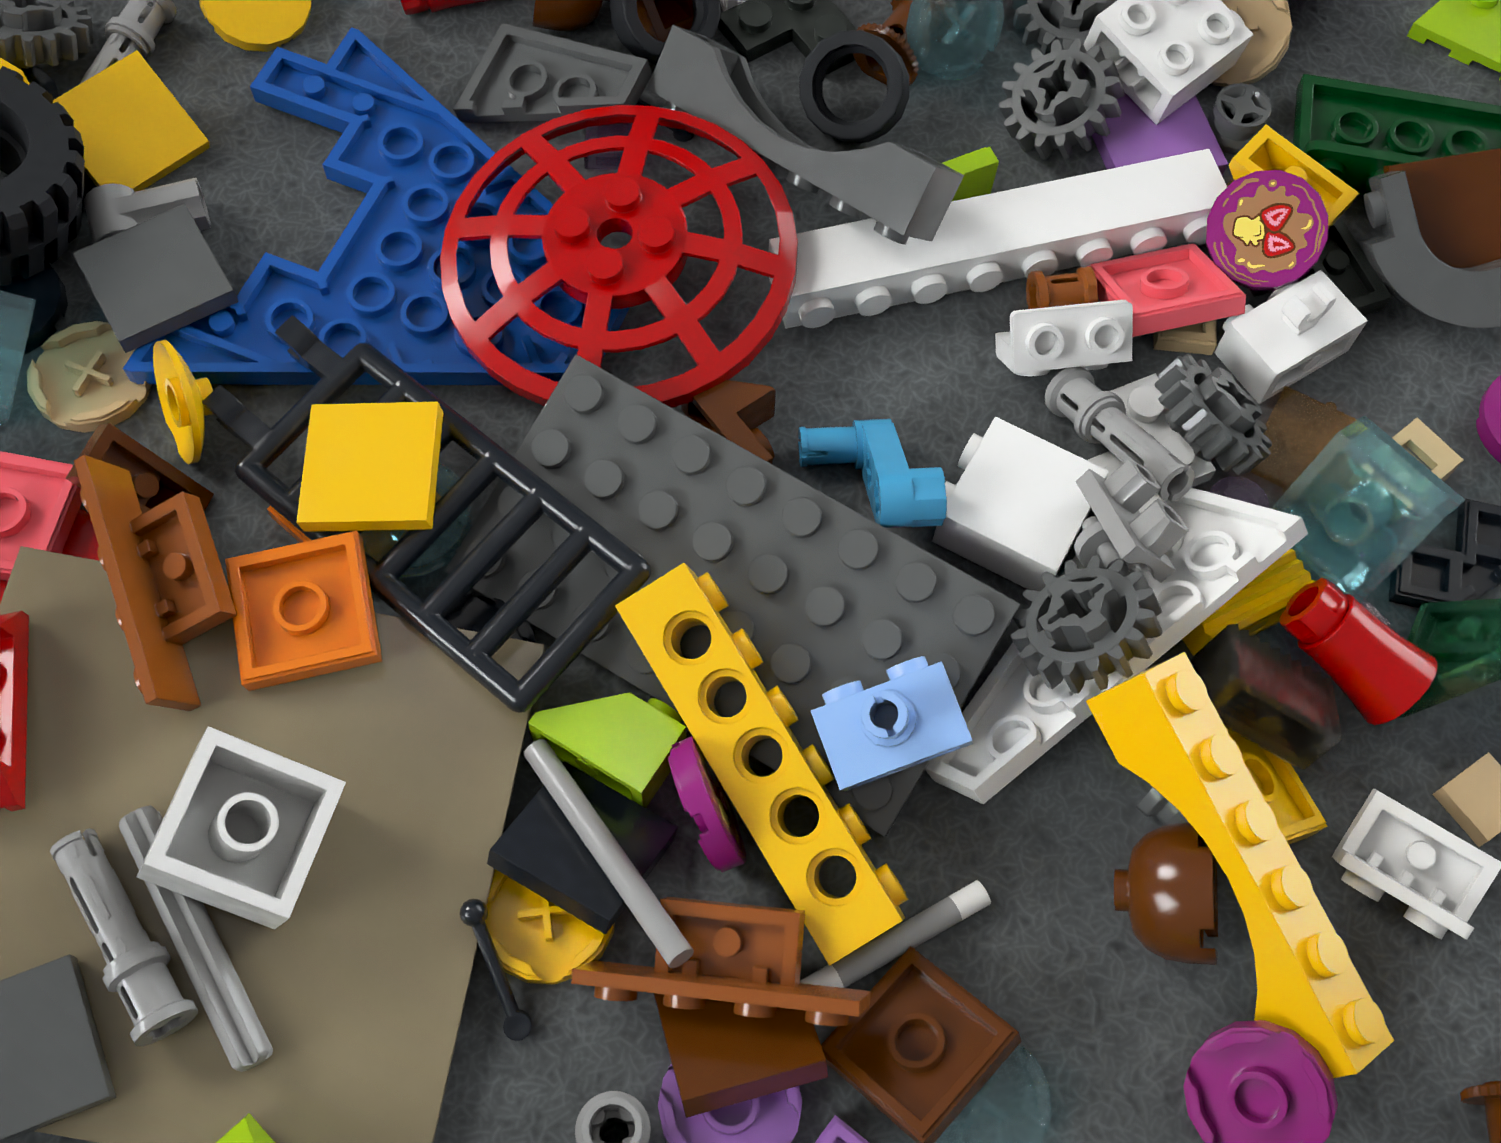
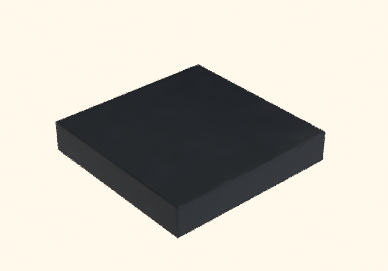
M563 761L567 771L643 879L646 880L674 841L678 826ZM544 785L489 851L487 860L489 866L605 935L627 906Z

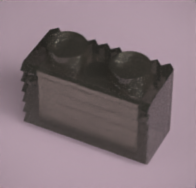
M1229 624L1192 657L1190 663L1196 674L1203 680L1207 694L1224 726L1246 740L1302 770H1305L1342 741V731L1332 679L1322 678L1321 672L1312 673L1311 666H1302L1301 660L1291 661L1290 654L1281 655L1280 648H1270V642L1260 643L1259 636L1251 637L1249 630L1239 631L1238 624Z

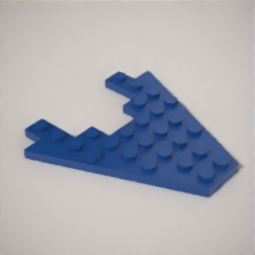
M350 28L327 64L277 47L250 85L255 102L343 133L322 164L326 177L331 181L367 194L318 272L265 252L237 295L239 302L136 348L123 367L129 380L136 384H144V381L147 384H156L153 367V347L155 342L167 340L182 356L194 378L207 377L211 384L316 385L322 378L293 359L287 351L290 347L275 334V331L293 315L310 329L320 341L342 358L354 346L366 342L422 385H503L491 377L475 360L456 331L442 291L440 267L444 232L456 201L472 177L495 152L358 29ZM510 165L507 166L483 190L468 213L467 218L497 215L505 197L522 176ZM533 188L522 202L516 215H548L553 204L536 188ZM509 238V264L513 276L519 284L545 265L547 261L542 239ZM491 239L458 241L456 253L458 282L466 308L474 321L480 318L503 297L498 289L491 267ZM559 286L553 288L534 303L551 317L569 325L582 328L586 304L575 300ZM630 307L611 309L607 331H618ZM518 316L490 340L501 353L523 368L558 382L578 352V349L566 347L543 337L527 326ZM364 372L352 385L382 384L367 372Z

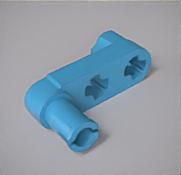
M891 419L854 420L852 426L799 427L798 438L801 441L798 442L800 467L854 463L855 469H861L862 477L877 524L885 528L943 525L947 511L943 470L941 467L909 469Z

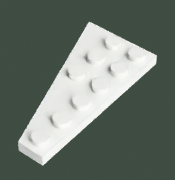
M1190 488L1182 498L1171 502L1168 499L1164 501L1156 493L1139 509L1140 513L1147 509L1156 499H1159L1169 505L1181 517L1189 532L1166 552L1176 570L1162 583L1153 578L1145 564L1126 562L1130 573L1138 570L1144 573L1162 609V613L1156 616L1162 628V635L1155 638H1146L1153 654L1150 659L1133 657L1129 661L1133 675L1129 678L1147 669L1308 535L1302 517L1195 488ZM1075 555V557L1072 560L1075 562L1078 569H1085V567L1080 563L1079 559ZM1013 642L962 712L973 744L932 759L925 770L935 782L981 804H985L1092 714L1086 700L1129 678L1114 671L1108 674V688L1104 690L1098 688L1094 679L1085 680L1079 694L1071 692L1065 679L1054 689L1046 686L1040 674L1036 676L1030 674Z

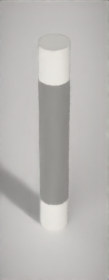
M976 880L879 935L834 964L827 965L800 980V983L846 988L902 956L910 946L915 948L987 907L991 904L990 897L984 886Z

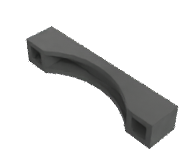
M672 25L647 87V90L666 100L663 108L686 112L720 126L747 144L765 161L770 169H775L776 165L779 164L789 170L785 178L788 182L817 194L819 188L832 195L829 205L858 219H861L863 213L877 220L874 231L900 244L906 245L909 237L933 241L964 177L963 174L918 150L889 141L861 150L838 152L823 151L809 146L787 130L768 108L753 81L744 56L704 35Z

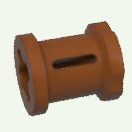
M1092 267L1077 268L1076 273L1044 276L1040 270L1031 271L1028 274L1026 284L1028 309L1098 302L1097 280Z

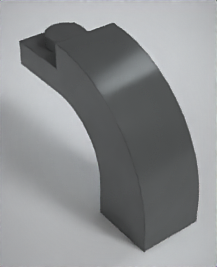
M1390 171L1368 178L1372 192L1364 194L1365 209L1371 226L1373 228L1380 226L1382 235L1360 241L1359 243L1366 258L1389 293L1411 309L1443 322L1472 328L1501 327V259L1466 268H1454L1442 262L1429 250L1422 238L1405 171Z

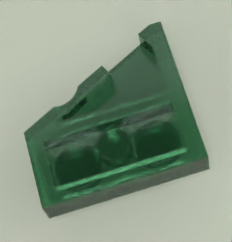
M1501 598L1421 603L1407 640L1434 656L1438 667L1435 678L1428 690L1399 718L1407 717L1501 680Z

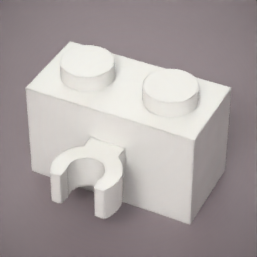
M1319 270L1300 282L1297 281L1276 289L1266 302L1256 308H1253L1250 304L1245 305V314L1229 317L1222 326L1225 333L1214 353L1257 403L1260 404L1346 353L1368 320L1322 270Z

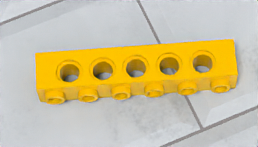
M682 563L618 603L615 607L796 910H805L804 924L830 966L902 922L905 916L899 905L909 899L887 863L877 869L872 864L862 847V844L871 839L870 834L850 803L840 809L825 787L826 784L835 779L831 770L814 744L805 749H802L789 728V726L799 721L795 711L778 685L769 691L764 687L754 668L764 662L744 629L741 628L732 634L719 612L728 607L729 604L711 575L706 572L697 577L693 570L685 563ZM693 626H707L711 632V644L707 652L695 659L684 658L680 649L683 634ZM727 682H741L747 694L744 708L735 716L721 717L714 706V697L717 690ZM766 738L775 739L782 749L783 758L781 765L773 774L759 777L750 768L749 752L756 742ZM800 796H807L813 800L819 811V821L816 828L804 837H798L789 832L783 818L787 804ZM832 856L846 858L851 862L856 871L855 886L844 897L828 894L820 884V868Z

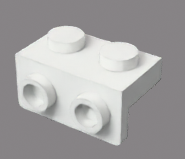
M1114 300L1013 311L1010 314V331L995 333L996 355L1013 373L1020 376H1041L1048 374L1052 369L1072 367L1098 370L1106 368L1110 363L1132 361L1133 306L1127 300Z
M1374 788L1332 855L1341 866L1347 869L1341 878L1342 881L1379 902L1384 892L1409 905L1403 917L1441 940L1448 929L1466 940L1469 938L1474 927L1468 923V920L1501 869V862Z

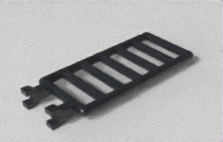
M292 315L275 331V334L290 347L287 351L293 359L305 368L312 370L322 379L272 428L268 427L221 385L202 401L205 407L218 417L216 420L222 427L250 448L235 464L237 477L311 540L352 532H304L296 523L302 476L289 488L267 468L309 427L311 405L333 404L364 372H367L388 389L375 403L438 401L443 410L440 453L454 441L477 461L435 503L432 529L409 530L379 562L365 552L371 591L510 710L517 713L526 712L618 613L615 605L636 593L648 581L651 574L650 565L371 344L366 342L359 343L342 358ZM499 477L522 495L523 498L425 600H422L403 584L399 578L470 504ZM544 513L570 535L470 640L447 621L445 617ZM592 551L619 573L522 678L517 680L491 657L588 553Z

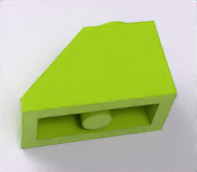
M630 692L538 711L534 713L528 722L533 742L545 739L561 761L569 763L645 808L671 772L668 761L670 749L673 748L671 745L687 739L686 726L681 723L683 719L675 709L656 698H650L648 702H645Z

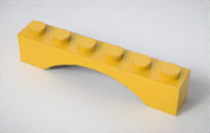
M1183 652L1086 700L1118 763L1147 781L1181 812L1206 842L1226 874L1244 914L1254 951L1257 980L1254 1021L1265 1020L1294 1030L1319 1051L1333 1078L1358 1074L1386 1049L1394 1039L1385 1024L1381 1010L1373 1002L1348 955L1345 943L1335 932L1313 891L1308 875L1300 867L1277 824L1273 810L1265 802L1242 759L1238 745L1230 737L1207 694L1203 680L1196 674L1186 653Z

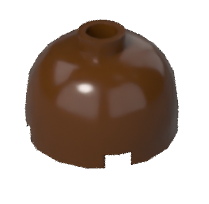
M1189 822L1163 825L1146 833L1132 848L1128 869H1115V911L1129 912L1134 935L1147 950L1166 960L1187 964L1217 965V950L1215 948H1204V931L1208 937H1218L1217 860L1213 859V853L1209 847H1202L1203 838Z

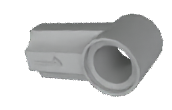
M197 178L137 192L122 184H103L93 188L84 198L93 244L183 204L188 208L200 231L211 228L208 209Z

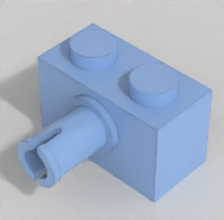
M925 656L917 657L886 670L890 681L864 690L861 681H854L822 694L825 705L811 710V714L839 790L849 791L973 744L942 661L928 666Z

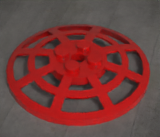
M614 105L591 108L554 118L521 134L496 152L472 177L456 201L445 228L440 257L442 291L453 325L475 360L491 377L517 395L542 406H545L558 381H553L523 368L501 353L490 342L517 316L543 337L566 347L578 349V356L600 368L603 352L619 353L642 350L667 342L678 336L698 366L681 375L659 382L633 386L673 408L692 402L693 396L725 380H730L747 367L772 339L787 312L796 283L798 241L793 211L782 185L765 161L738 137L712 122L686 112L656 106ZM633 123L629 136L616 135L593 138L569 145L559 151L548 142L558 136L587 127ZM658 125L682 129L713 141L736 155L739 159L711 168L704 160L686 149L653 138ZM623 151L617 173L598 175L585 180L570 164V162L596 153ZM525 153L536 163L513 185L500 205L497 215L467 218L468 213L483 190L507 166ZM648 154H652L677 163L695 176L666 189L656 181L643 177L642 174ZM547 176L564 192L554 203L548 215H516L526 196ZM757 176L763 183L776 214L779 232L778 255L742 244L743 231L740 212L733 194L728 188L729 186ZM711 194L716 200L722 216L724 239L688 232L687 221L682 208ZM614 232H623L632 237L628 244L617 249L604 247L600 244L604 237ZM509 238L542 239L547 263L518 284L509 264ZM491 239V267L498 289L503 297L480 318L474 321L466 308L458 282L456 258L458 241ZM688 256L717 262L718 266L707 285L686 305L672 285L683 271ZM741 268L773 278L770 291L755 318L732 343L719 352L699 322L708 316L724 298L735 279L737 269ZM559 286L569 296L586 304L582 328L569 325L551 317L534 303L553 288ZM652 300L664 317V319L635 329L607 331L611 309L634 307Z

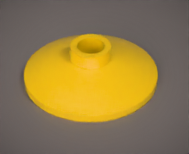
M167 340L157 341L153 347V367L166 424L173 433L178 453L187 464L198 463L204 445L205 416L213 414L205 407L202 401L213 392V388L207 377L194 378L182 356Z

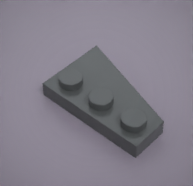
M502 23L453 110L461 122L486 123L550 121L584 109L614 105H636L652 72L648 60Z

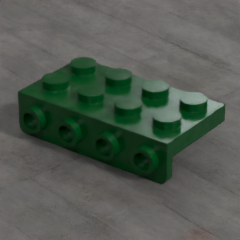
M1303 74L1296 90L1293 145L1359 192V195H1364L1372 192L1368 178L1383 174V166L1501 148V106Z

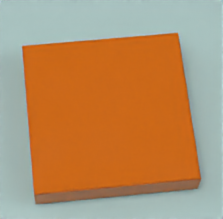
M357 530L225 559L229 591L237 613L233 617L241 685L248 691L382 662L363 538Z

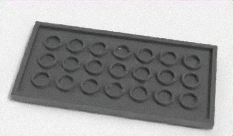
M576 354L514 455V458L648 562L651 574L648 581L639 590L682 563H685L693 570L697 577L706 572L711 575L729 604L728 607L719 612L732 634L741 628L744 629L764 662L754 668L756 674L767 691L778 685L799 719L789 728L802 749L807 748L811 744L815 745L833 776L834 773L811 714V710L825 705L822 694L854 681H861L864 690L890 681L886 672L889 668L905 661L925 656L928 666L942 661L961 709L1012 622L1014 615L1020 608V603ZM500 479L444 571L450 574L523 496ZM543 513L473 588L492 600L496 598L506 603L570 534ZM590 551L532 613L527 621L558 639L619 572ZM618 612L581 654L677 711ZM697 625L689 628L683 634L680 649L684 658L695 659L707 652L711 644L709 628ZM732 681L723 684L717 690L714 697V706L721 717L735 716L744 708L747 699L744 685L741 682ZM762 739L756 742L749 752L750 756L775 771L781 765L783 758L782 749L775 739ZM931 760L846 792L839 790L836 779L826 784L825 787L839 809L850 803L864 825L886 837Z

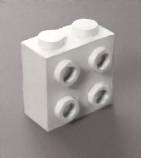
M1117 0L1096 16L1084 42V47L1088 51L1097 44L1102 48L1105 59H1113L1124 92L1157 125L1233 67L1254 34L1245 26L1242 18L1235 11L1230 10L1221 0Z
M995 417L984 437L973 433L965 446L957 465L965 471L957 485L948 481L945 482L947 497L946 519L942 526H936L932 542L1028 590L1040 592L1045 587L1041 575L1046 571L1054 576L1057 575L1082 527V523L1091 510L1090 505L1075 481L1088 469L1093 470L1105 479L1109 471Z

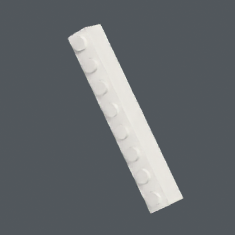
M1204 149L952 201L932 242L909 237L906 245L892 241L874 231L877 220L873 218L797 233L798 259L796 283L787 312L783 317V322L786 329L801 325L807 328H817L826 325L833 318L857 313L863 316H873L882 313L890 306L913 301L919 304H929L941 299L945 294L969 289L974 292H985L995 288L1002 282L1028 278V274L1031 271L1040 270L1044 276H1048L1062 269L1076 266L1087 267L1094 263L1108 261L1109 259L1157 251L1184 243H1194L1197 246L1206 243L1208 215L1216 198L1227 188V185L1210 149ZM779 237L769 239L768 252L778 255Z

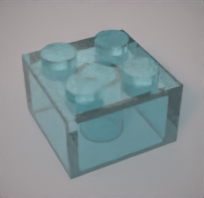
M1364 415L1341 429L1271 509L1302 517L1308 535L1291 549L1295 550L1296 556L1318 576L1332 582L1343 594L1352 595L1362 604L1403 565L1465 499Z

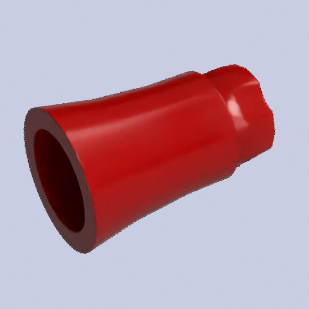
M1320 578L1302 587L1287 602L1286 608L1279 618L1283 628L1298 640L1299 648L1314 660L1342 689L1369 724H1384L1405 713L1424 695L1435 678L1438 663L1434 656L1401 637L1369 612L1352 595L1343 594L1337 586L1327 579Z

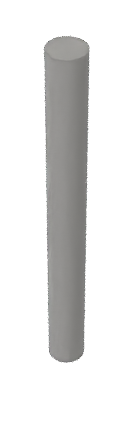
M539 739L531 743L525 749L524 757L670 968H676L684 964L693 955V948L545 739Z

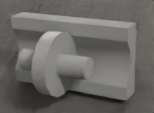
M1129 458L1107 479L1088 469L1075 481L1096 515L1084 520L1082 523L1083 531L1077 537L1074 544L1075 554L1085 568H1087L1092 556L1098 555L1106 569L1118 559H1122L1127 563H1143L1147 566L1153 578L1160 583L1176 570L1166 552L1189 532V529L1181 517L1169 505L1159 499H1156L1142 513L1139 512V509L1161 489L1159 483L1148 469Z

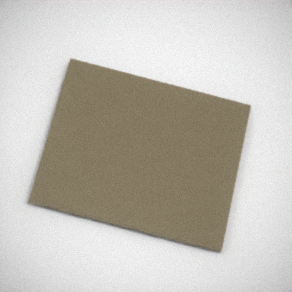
M20 546L0 603V615L21 610L29 615L25 809L11 812L5 808H0V980L69 954L76 957L116 1094L115 1099L37 1129L35 1132L97 1143H215L250 1113L275 1143H434L478 948V942L472 927L464 924L460 918V908L469 899H479L486 906L488 904L495 869L487 864L488 855L492 846L504 833L531 708L521 713L510 710L405 619L375 613L382 662L248 691L241 685L233 618L183 644L201 706L192 711L148 705L145 703L144 696L135 683L133 659L125 633L117 622L115 615L117 605L107 572L102 567L100 561ZM457 628L470 640L478 633ZM509 638L491 658L517 680H520L544 654L545 645ZM208 726L346 782L290 918L278 928L272 929L203 903L273 1048L272 1055L267 1060L243 1072L232 1068L144 880L136 877L139 869L119 829L121 818L144 806L151 805L164 818L195 749ZM89 828L96 831L104 853L112 869L116 872L140 924L151 942H159L161 946L166 947L171 957L167 965L171 976L183 999L193 1000L198 1009L196 1017L186 1026L155 1043L142 1047L135 1046L130 1036V1032L135 1026L118 992H108L103 982V970L107 965L102 955L103 953L95 937L92 935L64 875L50 853L51 847L57 841L79 830L81 834Z

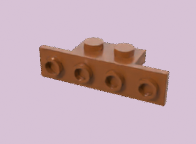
M83 455L74 460L82 487L80 497L84 507L90 514L99 545L97 551L98 558L102 567L107 572L117 605L115 609L116 619L124 631L135 666L133 673L135 683L143 694L145 703L148 705L192 711L200 707L201 702L183 644L237 615L200 497L182 491L142 514L130 471Z
M676 897L661 898L660 903L694 950L693 955L684 964L676 968H670L656 948L655 967L594 960L572 969L571 984L595 986L594 997L598 999L634 1001L637 1000L638 991L664 994L663 1005L678 1009L706 1008L707 999L734 1002L733 1013L756 1018L776 1017L777 1007L805 1010L806 1022L824 1026L849 1025L850 1016L859 1017L870 1006L871 991L800 983L805 910Z

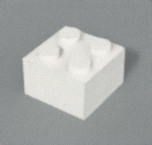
M208 726L195 749L136 877L276 929L290 918L346 782Z

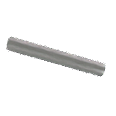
M151 805L138 808L125 815L119 821V829L139 870L163 820L160 812ZM144 880L232 1068L243 1072L263 1063L272 1055L273 1048L203 902Z

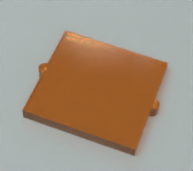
M1285 386L1265 424L1268 430L1263 433L1272 441V446L1268 448L1271 454L1250 472L1282 487L1284 494L1287 496L1296 494L1331 512L1337 513L1352 483L1350 480L1357 472L1376 432V428L1336 410L1337 406L1333 402L1324 404Z

